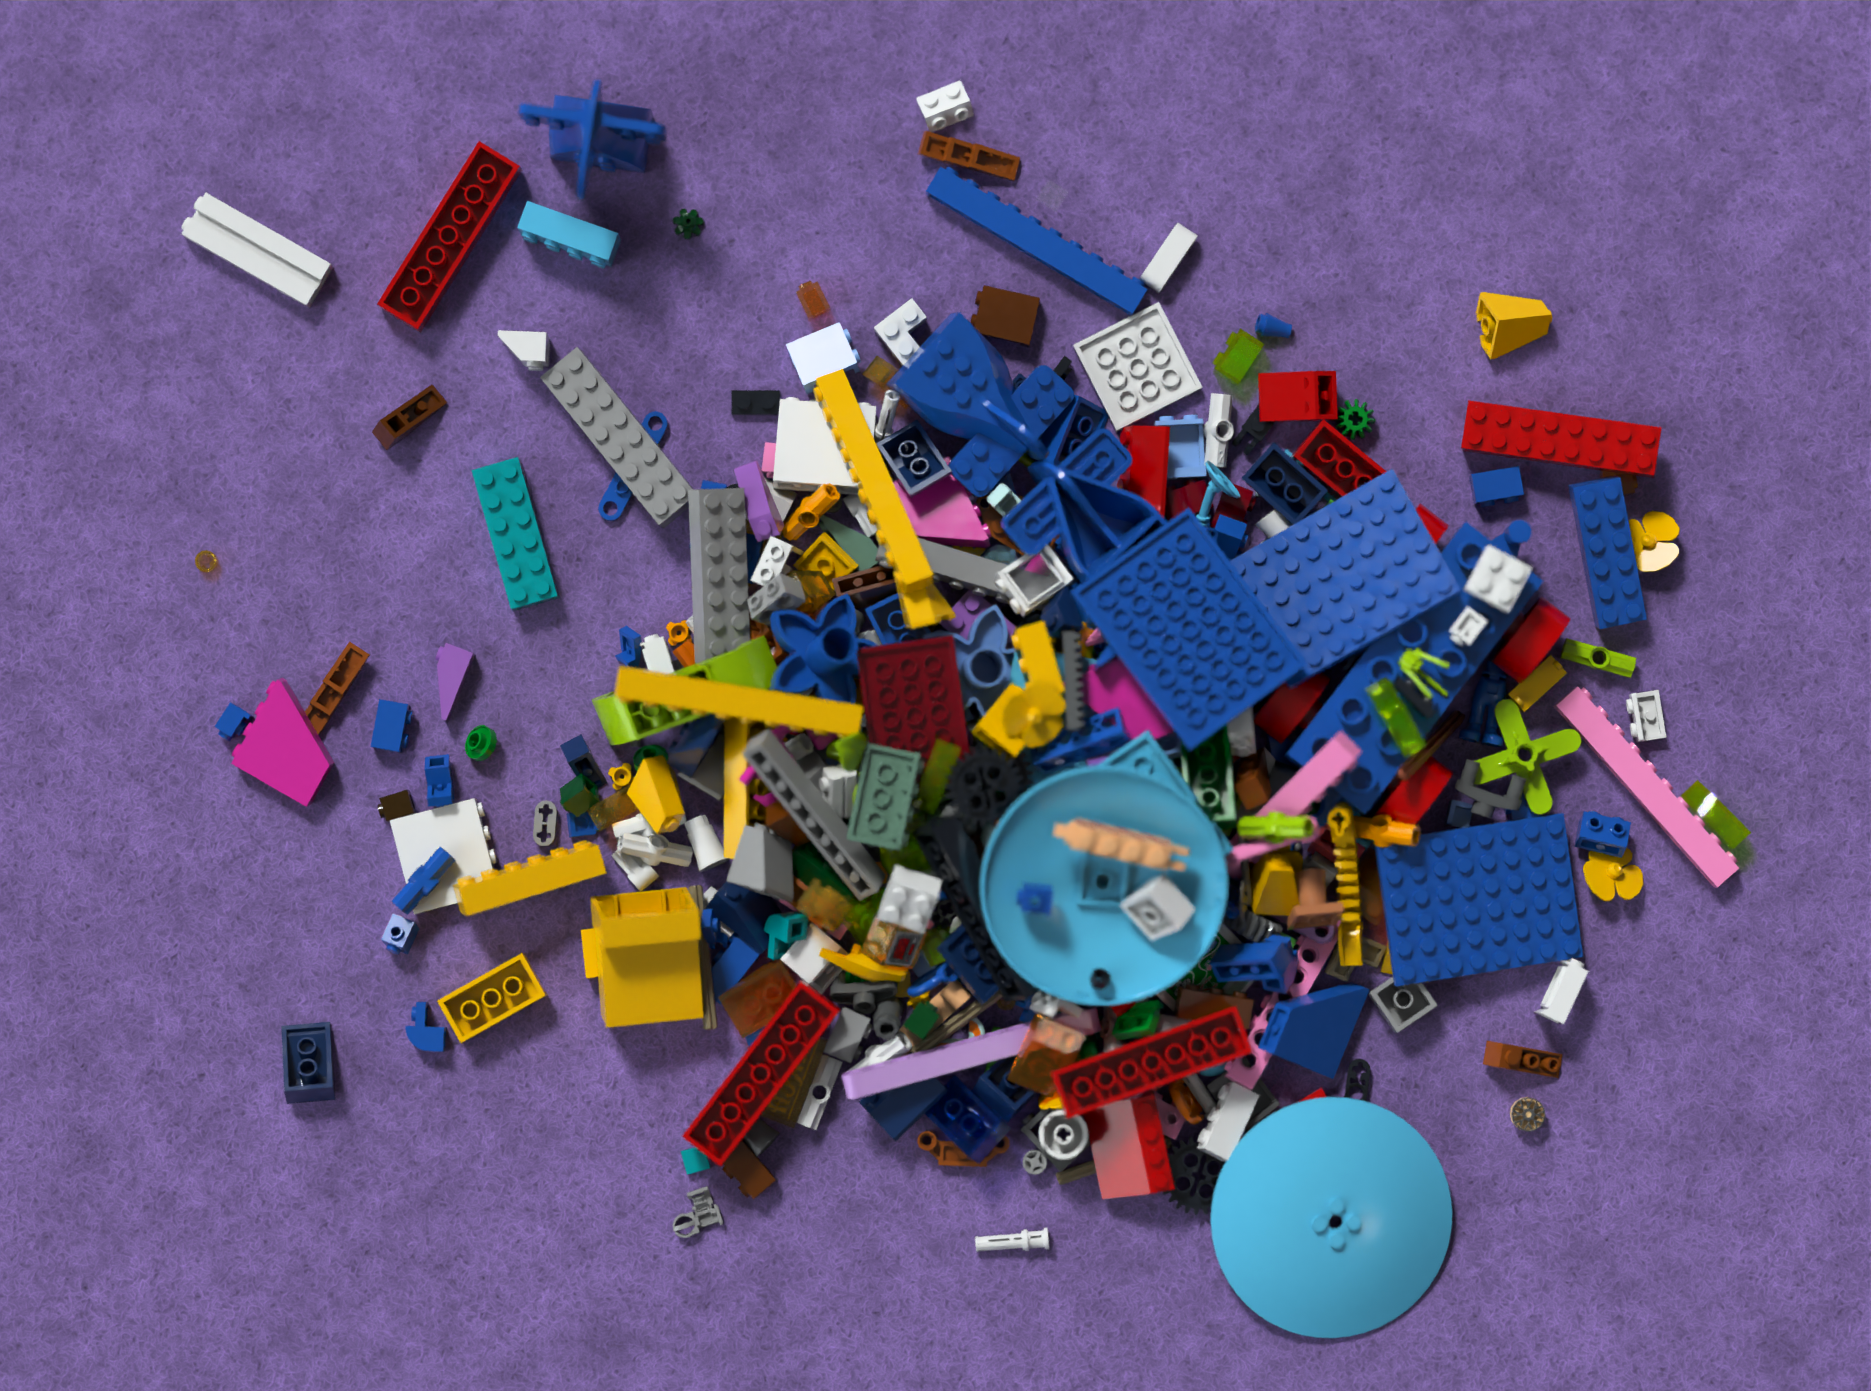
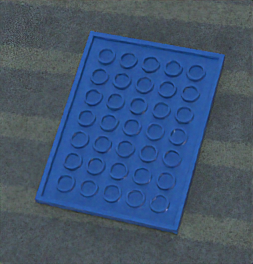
M1393 469L1230 561L1307 663L1304 668L1286 680L1290 689L1462 593Z
M1187 508L1071 592L1073 598L1189 751L1307 665L1306 661L1190 508Z
M1564 813L1420 834L1419 843L1416 847L1394 843L1387 847L1375 845L1394 986L1583 957Z

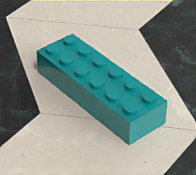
M516 457L471 470L511 610L516 611L558 599L559 594L520 459Z

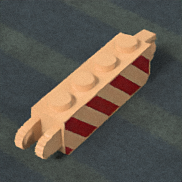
M1081 818L1069 821V825L1055 823L1053 835L1064 838V843L1069 844L1071 849L1162 870H1167V868L1181 871L1186 870L1187 864L1170 859L1171 853L1189 856L1191 851L1186 847L1172 844L1171 840Z

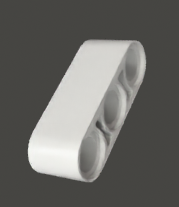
M1177 223L1143 272L1140 280L1160 293L1198 236L1180 223Z

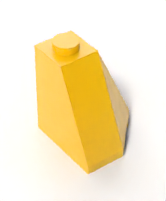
M1480 292L1476 317L1477 322L1481 321V328L1484 334L1480 336L1481 346L1490 359H1496L1548 333L1549 324L1552 322V313L1542 300Z
M896 584L905 628H916L956 618L954 611L934 584L905 594L903 588L898 587Z
M663 755L643 759L627 794L657 834L673 832L679 827L684 815L676 773L667 764Z
M1264 854L1249 872L1254 914L1289 916L1294 906H1300L1294 872L1287 855Z

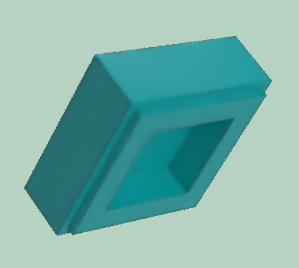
M696 1147L681 1151L687 1175L711 1168L708 1156Z

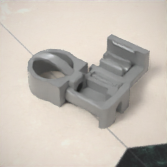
M708 1186L687 1193V1197L693 1200L694 1207H692V1210H695L696 1214L692 1211L678 1215L673 1221V1230L679 1237L687 1238L699 1233V1228L717 1222L720 1225L723 1224L719 1206L714 1204V1208H712L713 1200ZM681 1217H690L693 1220L678 1226L675 1225L676 1221ZM694 1225V1229L688 1234H680L678 1230Z

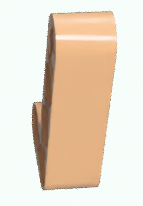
M958 980L949 983L930 1001V1003L939 1008L936 1013L940 1017L925 1038L972 996ZM902 1026L899 1031L904 1033L911 1041L912 1047L922 1041L920 1037L906 1027ZM911 1049L902 1056L908 1055L911 1052Z

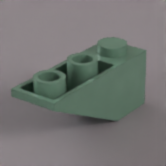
M825 515L820 517L821 522L818 525L822 531L827 534L830 533L835 542L859 565L853 573L874 568L879 564V562L875 561L878 548L869 537Z

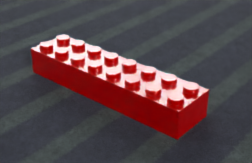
M478 141L377 305L421 333L522 172L521 167Z
M1468 400L1461 449L1466 452L1655 478L1662 427Z
M804 980L800 981L682 1137L719 1166H722L830 1026L841 1009Z
M1232 1006L1049 1073L1065 1118L1069 1119L1252 1053V1049L1237 1007Z

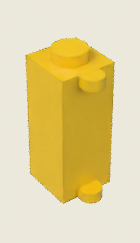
M1550 655L1506 696L1509 700L1515 702L1520 712L1523 713L1565 676L1567 672Z

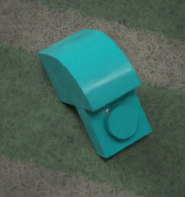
M798 911L774 914L767 919L764 931L769 934V958L773 960L781 959L795 941L806 940L808 916Z

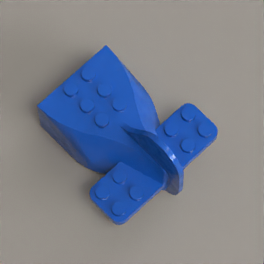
M595 79L590 100L554 95L553 108L530 104H520L518 115L521 120L525 121V125L539 127V124L549 125L550 159L577 163V167H579L577 198L580 199L585 198L592 165L601 167V170L614 173L616 169L645 173L649 144L660 145V142L666 141L667 137L666 126L653 123L654 116L651 109L602 102V80Z
M961 312L950 314L886 383L891 390L898 392L900 399L930 426L943 433L969 440L950 461L948 466L952 470L953 474L951 475L976 497H983L988 494L1024 453L1036 460H1045L1049 456V451L1038 438L1074 398L1072 388L1050 367L1045 365L1036 367L1015 390L1009 369L1001 354Z
M1102 428L1094 431L1057 467L1048 461L1033 462L1027 469L1037 486L1003 517L1001 527L1026 555L1039 553L1060 533L1066 560L1072 572L1083 584L1168 522L1143 498L1111 486L1130 467L1132 456L1111 431Z

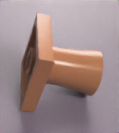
M1306 869L1294 873L1300 906H1294L1287 919L1288 929L1336 925L1344 912L1343 902L1327 903L1326 871L1324 869Z

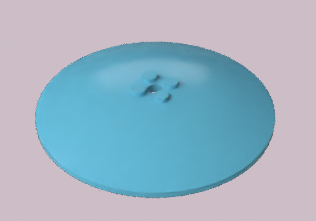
M1096 765L1066 771L1045 780L1024 794L1008 810L996 827L987 846L981 871V901L985 921L991 937L1003 957L1012 968L1037 988L1058 998L1088 1005H1116L1144 999L1164 990L1186 975L1198 963L1214 940L1222 921L1227 898V871L1222 847L1215 830L1201 809L1184 792L1164 779L1142 770L1114 765ZM1081 818L1169 839L1172 844L1191 850L1189 856H1181L1171 853L1170 859L1187 864L1186 870L1181 871L1172 868L1162 870L1071 849L1069 844L1064 843V838L1053 835L1055 823L1069 825V821ZM1164 874L1172 881L1179 892L1188 899L1195 911L1181 929L1151 941L1120 905L1147 881ZM1099 875H1107L1110 878L1109 883L1105 886H1099L1096 883V878ZM1023 882L1052 885L1051 915L1021 911L1020 905L1016 904L1017 890H1022ZM1033 897L1030 902L1038 903L1039 899ZM1097 968L1104 969L1111 975V981L1103 990L1094 989L1090 984V976Z
M1347 1097L1313 1098L1294 1103L1270 1114L1257 1123L1238 1142L1229 1159L1225 1161L1214 1189L1211 1204V1235L1216 1257L1227 1281L1243 1302L1260 1317L1282 1329L1304 1336L1316 1338L1349 1337L1374 1330L1394 1320L1407 1311L1428 1289L1444 1261L1452 1229L1451 1195L1444 1170L1436 1154L1417 1130L1404 1119L1383 1107L1359 1099ZM1335 1215L1340 1216L1342 1220L1340 1226L1331 1228L1329 1226V1219Z

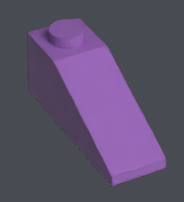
M757 460L734 468L739 488H744L745 510L757 541L779 535L784 527V523Z
M448 643L444 647L440 646L435 660H438L437 671L441 718L445 721L450 719L475 654Z

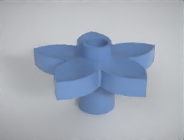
M996 604L982 612L973 621L967 640L952 632H934L921 637L922 639L953 635L963 711L974 703L981 719L1008 687L1015 652L1014 648L1005 649L1008 637L1007 624Z

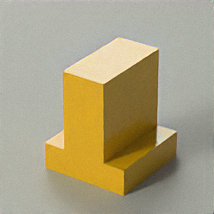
M681 887L590 896L592 925L595 930L600 1009L606 1028L703 1018L698 939H701L699 910L688 889Z

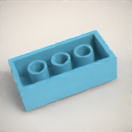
M529 201L526 202L517 227L521 236L524 237L523 240L533 244H537L538 241L543 242L546 248L555 252H560V249H563L569 253L568 256L578 260H582L583 257L588 258L592 261V265L600 268H605L606 265L612 267L621 242L619 234L614 231Z

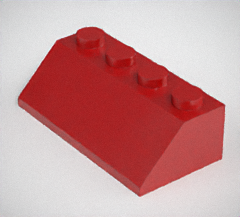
M1134 425L1123 427L1120 434V443L1131 454L1132 464L1120 475L1117 488L1143 498L1164 518L1170 427Z

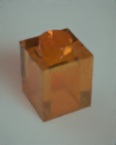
M808 281L799 286L800 290L796 292V295L808 320L830 311V306L818 281L815 283Z

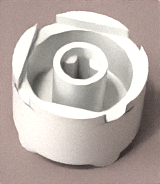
M1058 1109L1050 1112L1042 1120L1039 1127V1140L1044 1150L1051 1156L1058 1159H1069L1075 1157L1084 1149L1088 1140V1129L1086 1123L1079 1115L1066 1119L1063 1109ZM1062 1127H1065L1066 1131H1070V1135L1066 1136L1064 1141H1062L1061 1137L1056 1136V1133L1060 1132Z

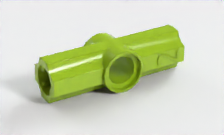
M1568 638L1565 639L1560 656L1561 659L1631 678L1636 664L1635 657ZM1594 652L1603 654L1604 662L1601 665L1594 663L1592 659Z
M1270 812L1267 817H1243V819L1239 820L1238 824L1239 835L1242 839H1264L1274 844H1281L1284 839H1308L1312 837L1314 831L1313 820L1309 816H1287L1280 812Z

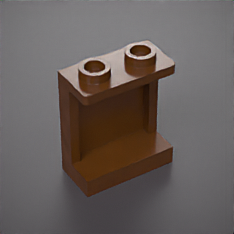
M984 285L983 291L978 290L975 305H979L978 313L972 314L970 323L984 336L1015 342L1021 346L1029 347L1040 298Z

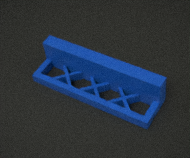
M1117 707L1082 720L1085 728L1089 726L1095 727L1089 736L1084 737L1081 735L1084 729L1079 732L1068 733L1067 726H1065L1054 739L1047 742L1050 746L1046 752L1038 754L1037 746L1030 747L1034 766L1042 775L1130 743L1132 741L1131 734L1124 727L1121 710ZM1116 718V726L1110 728L1103 727L1108 719ZM1067 734L1072 735L1069 743L1059 744L1063 736Z

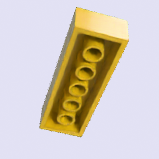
M731 716V719H726L724 723V857L734 859L745 825L755 827V824L766 826V806L753 797L754 795L764 796L772 791L762 779L753 778L748 786L738 779L746 768L750 767V763L742 755L750 739L768 729H775V727L764 725L765 721L755 720V724L740 721L741 717Z
M583 840L574 843V848L564 849V847L553 849L550 851L551 855L541 856V854L530 856L527 858L528 862L522 864L521 862L518 863V861L507 863L504 865V869L499 871L494 868L480 872L481 876L476 878L471 877V875L457 879V884L452 885L460 913L469 916L605 874L606 869L599 845Z

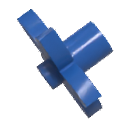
M848 593L835 598L827 604L818 614L816 621L799 611H774L770 615L773 635L780 647L791 654V656L786 658L776 668L771 679L770 690L800 695L812 687L814 688L816 698L855 704L856 685L854 679H860L857 649L877 646V644L867 639L856 638L854 634L856 612Z

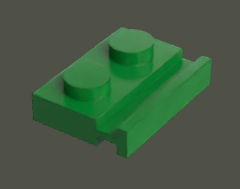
M1159 1000L1136 1003L1117 1018L1111 1035L1117 1040L1154 1035L1161 1016L1159 1010L1163 1009L1164 1005Z

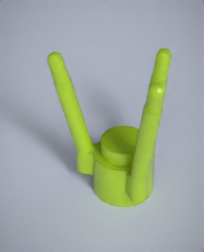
M1418 648L1415 651L1408 649L1398 662L1401 670L1414 681L1428 698H1432V694L1417 678L1416 673L1443 696H1448V693L1421 670L1424 664L1421 659L1423 658L1445 668H1449L1450 665L1423 653Z

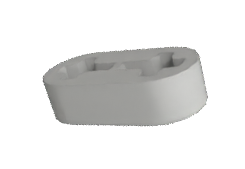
M546 800L538 803L535 808L533 839L540 846H549L556 837L557 807L551 801ZM548 804L549 809L553 810V814H549L547 822H543L544 815L539 811ZM543 825H547V833L551 834V838H547L546 842L543 843L542 839L538 837V833L543 831Z

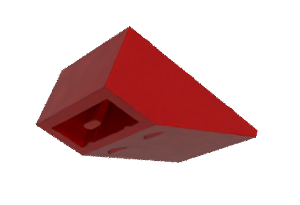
M1336 371L1258 373L1260 422L1321 421L1323 419L1330 421L1338 419Z

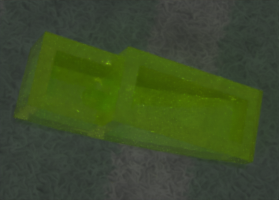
M1387 677L1365 688L1372 704L1404 757L1426 746L1407 708L1400 700L1395 688Z
M937 738L920 779L916 798L912 800V807L934 814L944 792V784H947L949 780L945 775L951 774L952 770L949 766L955 765V758L958 757L961 750L959 746Z
M1698 780L1681 795L1689 805V808L1703 820L1706 826L1730 850L1734 849L1751 833Z

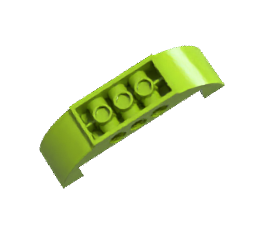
M764 635L742 643L734 650L669 674L768 689L770 688L771 679L777 665ZM613 691L591 699L610 745H619L639 740L703 716L692 714V709L682 708V712L668 710V705L658 704V707L654 708L643 706V701L634 700L633 704L619 702V697H615Z

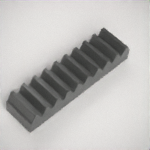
M1074 631L1063 632L1068 733L1079 732L1085 728L1084 722L1080 721L1085 719L1084 713L1080 711L1084 709V704L1079 702L1084 699L1083 693L1079 692L1084 689L1083 684L1079 682L1083 680L1082 673H1079V671L1083 670L1081 663H1078L1082 661V656L1077 653L1082 651L1081 644H1078L1081 641V636L1074 633Z

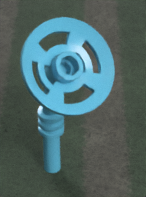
M1207 461L1205 465L1211 481L1208 483L1209 486L1206 489L1199 514L1196 517L1203 527L1210 528L1209 512L1215 493L1218 494L1220 491H1223L1237 499L1240 497V494L1223 472L1213 463Z

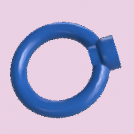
M943 962L935 969H931L915 980L908 987L907 994L910 997H918L942 982L951 983L956 981L958 976L947 962Z

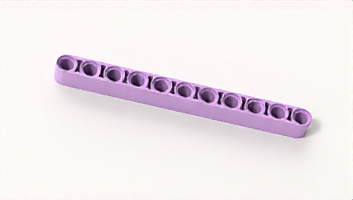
M1096 1006L1081 1007L1083 1012L1079 1018L1059 1013L1055 1014L1052 1018L1044 1017L845 1072L842 1074L847 1099L864 1097L1099 1032L1101 1026Z

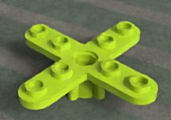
M1508 699L1502 700L1495 706L1494 714L1507 750L1475 761L1480 763L1474 785H1482L1516 773L1517 776L1527 779L1523 794L1529 809L1534 814H1545L1552 807V797L1539 764L1575 752L1581 745V736L1573 729H1564L1530 741L1516 703ZM1522 749L1527 750L1531 755V759L1526 762L1520 760L1518 751Z

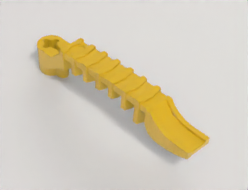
M1340 802L1333 806L1328 815L1332 842L1336 843L1334 854L1337 855L1335 867H1338L1336 880H1339L1337 892L1340 893L1338 902H1343L1344 909L1339 919L1341 923L1338 927L1341 966H1362L1363 922L1361 921V916L1363 912L1361 911L1362 898H1360L1361 885L1359 884L1360 871H1358L1357 833L1354 827L1353 809L1349 804ZM1338 812L1341 813L1342 817H1345L1342 823L1340 820V816L1337 815Z

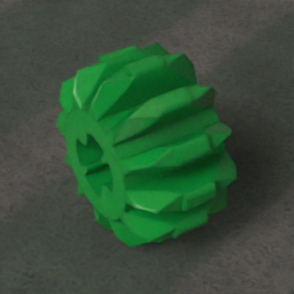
M1358 399L1354 400L1353 407L1347 400L1344 402L1346 409L1340 406L1337 408V411L1342 415H1338V419L1335 421H1342V423L1336 425L1335 428L1340 430L1344 427L1345 430L1342 433L1344 437L1348 432H1351V440H1355L1356 433L1363 439L1365 437L1363 430L1368 433L1372 431V428L1367 424L1375 423V419L1368 418L1374 411L1371 409L1365 412L1364 409L1368 405L1366 402L1360 408L1358 407ZM1353 414H1357V418L1361 419V423L1358 422L1356 426L1348 419Z

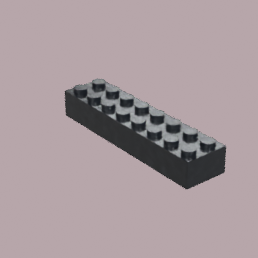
M955 814L933 818L912 832L916 842L936 878L942 880L941 887L1004 1000L1028 999L1041 989L1031 984L1011 967L991 937L981 901L983 861L979 859L975 852L976 847L965 834L963 830L964 825Z

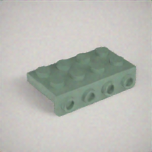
M866 744L846 840L898 851L901 845L906 846L909 832L904 831L906 821L911 822L914 809L909 807L911 797L916 798L919 785L914 783L916 773L921 774L923 760L919 759L920 753Z

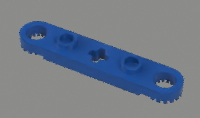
M653 411L645 416L642 425L659 445L668 427V422L664 414ZM659 417L662 420L663 424L659 430L649 428L651 418ZM617 472L598 507L602 518L608 521L617 520L622 515L633 494ZM614 502L617 504L618 510L614 515L605 514L604 506L606 503Z

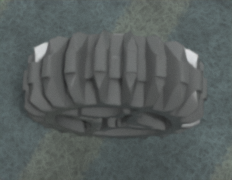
M1234 899L1226 900L1222 924L1257 943L1265 942V938H1269L1271 935L1281 936L1280 933L1283 928L1279 922L1267 915L1254 914L1250 906H1248L1245 913L1244 923H1241L1240 901Z

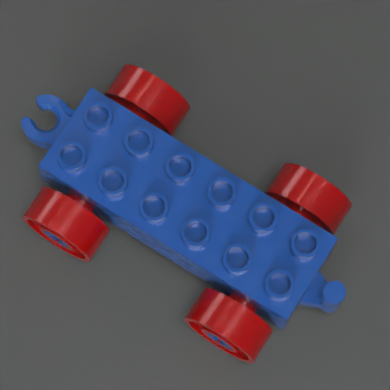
M1420 503L1415 509L1436 544L1449 525ZM1516 520L1504 530L1503 534L1489 540L1469 523L1465 522L1439 552L1462 591L1486 546L1490 545L1517 560L1520 545L1530 539L1532 530L1526 521ZM1530 571L1508 613H1504L1462 591L1456 597L1369 645L1324 704L1319 702L1317 698L1331 678L1323 672L1293 689L1288 687L1286 681L1276 688L1255 716L1254 724L1280 744L1296 725L1302 728L1301 734L1283 756L1300 770L1340 731L1362 751L1356 757L1359 762L1350 771L1343 770L1340 773L1343 778L1334 787L1329 784L1325 788L1327 794L1320 800L1321 806L1319 811L1311 815L1319 827L1324 826L1328 822L1330 811L1340 800L1349 804L1359 815L1366 814L1382 791L1387 795L1373 814L1374 816L1388 815L1391 817L1392 822L1410 825L1417 823L1444 788L1453 772L1433 756H1430L1407 781L1397 778L1396 773L1399 767L1412 754L1500 637L1505 641L1491 662L1521 684L1551 649L1570 622L1571 618L1542 596L1525 615L1520 612L1543 583L1542 579ZM1468 606L1487 620V622L1469 646L1465 644L1460 646L1450 639L1452 634L1448 631ZM1418 648L1423 653L1450 665L1449 668H1445L1423 658L1421 659L1424 662L1421 670L1448 693V696H1443L1417 673L1415 674L1432 694V698L1429 699L1434 703L1433 709L1436 712L1428 720L1392 686L1400 677L1404 680L1408 678L1414 683L1401 670V666L1398 664L1408 649L1415 651ZM1416 685L1417 689L1415 691L1423 697L1425 694Z

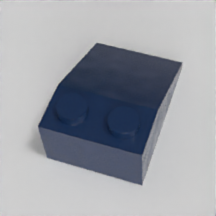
M918 420L913 421L876 443L883 461L911 498L953 474Z
M710 713L694 719L691 724L686 722L679 733L682 736L679 742L674 740L667 751L670 754L667 764L692 778L715 743L726 719L717 718L716 713Z
M728 881L716 892L705 908L713 909L716 918H719L721 922L760 953H763L769 946V934L764 931L767 919L771 915L782 913L770 896L753 892Z
M330 1022L281 1026L284 1094L287 1104L336 1100Z
M1041 1048L999 1059L978 1079L972 1091L1008 1123L1051 1079L1049 1072L1061 1067Z

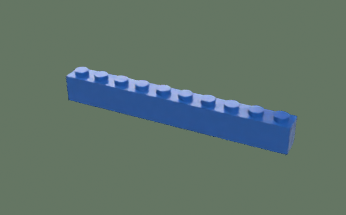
M950 167L946 169L939 168L926 190L927 196L1126 314L1132 316L1147 292L1143 281L1136 277L1132 279L1123 275L1125 271L1118 266L1112 264L1110 267L1104 264V259L1093 252L1089 255L1082 250V245L1073 240L1070 243L1061 238L1063 235L1053 228L1045 229L1041 226L1042 222L1033 216L1027 218L1020 214L1021 210L1015 205L1009 203L1007 206L1000 202L1001 198L990 191L986 194L979 190L980 185L970 179L964 181L959 178V173Z

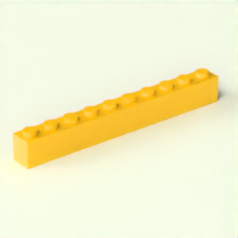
M841 369L816 378V388H813L814 396L817 402H822L824 419L826 422L831 423L833 427L831 429L832 437L835 443H840L842 448L840 449L841 458L844 463L848 462L850 466L849 475L853 484L857 483L860 489L858 490L859 499L862 504L866 503L869 510L867 511V516L870 524H875L878 530L876 537L880 546H885L887 551L885 558L888 565L893 566L895 569L894 578L897 586L902 587L905 594L933 585L932 570L844 370Z
M620 665L614 696L619 697V702L633 704L634 700L643 701V706L657 708L658 704L668 705L667 709L682 712V708L692 709V714L706 716L707 712L716 713V717L730 720L731 716L741 717L740 721L755 724V720L765 721L764 725L779 728V724L789 725L790 730L803 731L804 728L813 729V733L819 735H828V731L838 733L837 737L845 738L848 735L859 732L863 710L862 705Z

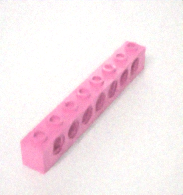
M1341 920L1334 925V938L1327 944L1317 943L1300 934L1296 941V944L1299 945L1297 949V971L1301 974L1302 981L1298 984L1294 982L1291 984L1287 991L1290 999L1308 993L1338 941V927ZM1327 926L1316 928V930L1324 931L1325 935L1329 933ZM1304 950H1309L1313 953V962L1308 963L1303 960L1302 952ZM1273 991L1271 996L1266 994L1260 1004L1263 1010L1259 1017L1254 1015L1250 1021L1249 1028L1251 1030L1247 1038L1252 1049V1053H1249V1055L1253 1057L1254 1065L1252 1067L1244 1066L1242 1063L1243 1056L1227 1061L1224 1067L1227 1071L1225 1074L1226 1078L1250 1091L1272 1056L1271 1053L1258 1048L1259 1046L1254 1042V1036L1257 1033L1264 1034L1268 1024L1266 1015L1273 1012L1276 1003L1279 1002L1278 994L1280 992Z

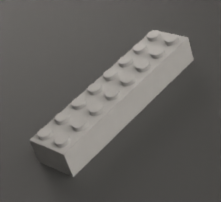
M576 347L540 377L659 526L665 528L689 508L688 490H694L693 487L581 349Z
M744 488L688 490L695 664L734 650L742 643L750 641Z

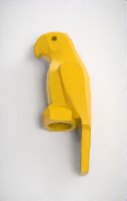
M855 943L848 955L822 948L819 953L820 957L838 965L842 970L872 982L882 980L904 982L909 971L908 966L885 964V957L877 953L864 951L860 945Z

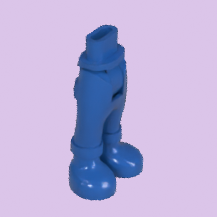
M1487 661L1486 670L1482 671V676L1475 688L1471 715L1468 720L1470 724L1466 729L1460 731L1459 738L1479 743L1480 727L1483 723L1485 708L1488 706V715L1481 744L1503 747L1504 740L1497 734L1499 726L1494 710L1498 702L1506 699L1507 676L1504 675L1505 672L1491 661Z

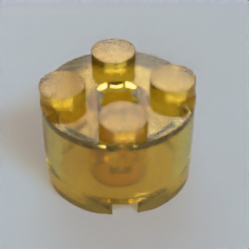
M814 878L797 903L799 905L796 909L806 916L816 917V923L825 930H830L831 932L838 930L854 905L850 904L849 900L828 885L826 887L820 884L821 881Z

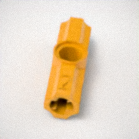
M830 483L823 484L811 496L803 498L800 506L783 522V536L789 541L797 540L808 528L817 526L820 517L840 499V494L836 487Z
M1377 815L1373 818L1354 816L1357 838L1373 840L1374 844L1378 847H1387L1393 843L1416 847L1419 843V836L1421 834L1419 826L1392 822L1391 817L1388 815Z

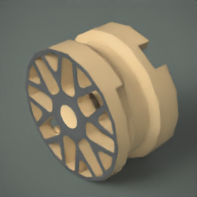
M1520 1098L1511 1106V1121L1520 1130L1534 1131L1541 1127L1545 1120V1109L1541 1102L1534 1098Z

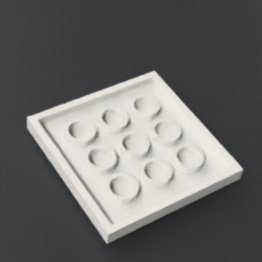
M1159 302L1073 345L1116 432L1202 389V385Z

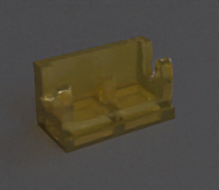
M630 785L593 805L587 811L599 832L638 810L627 794Z

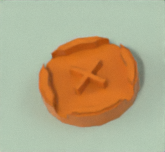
M1182 1079L1174 1080L1169 1084L1171 1097L1182 1116L1189 1123L1196 1125L1204 1119V1115H1200V1112L1203 1111L1202 1107L1189 1087L1183 1085L1184 1081Z

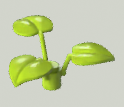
M857 732L846 736L840 741L834 739L827 747V757L840 761L843 769L847 772L855 770L859 777L860 772L856 768L859 766L866 748V736L863 733ZM857 785L855 786V789H854V792H853V805H854V800H855Z

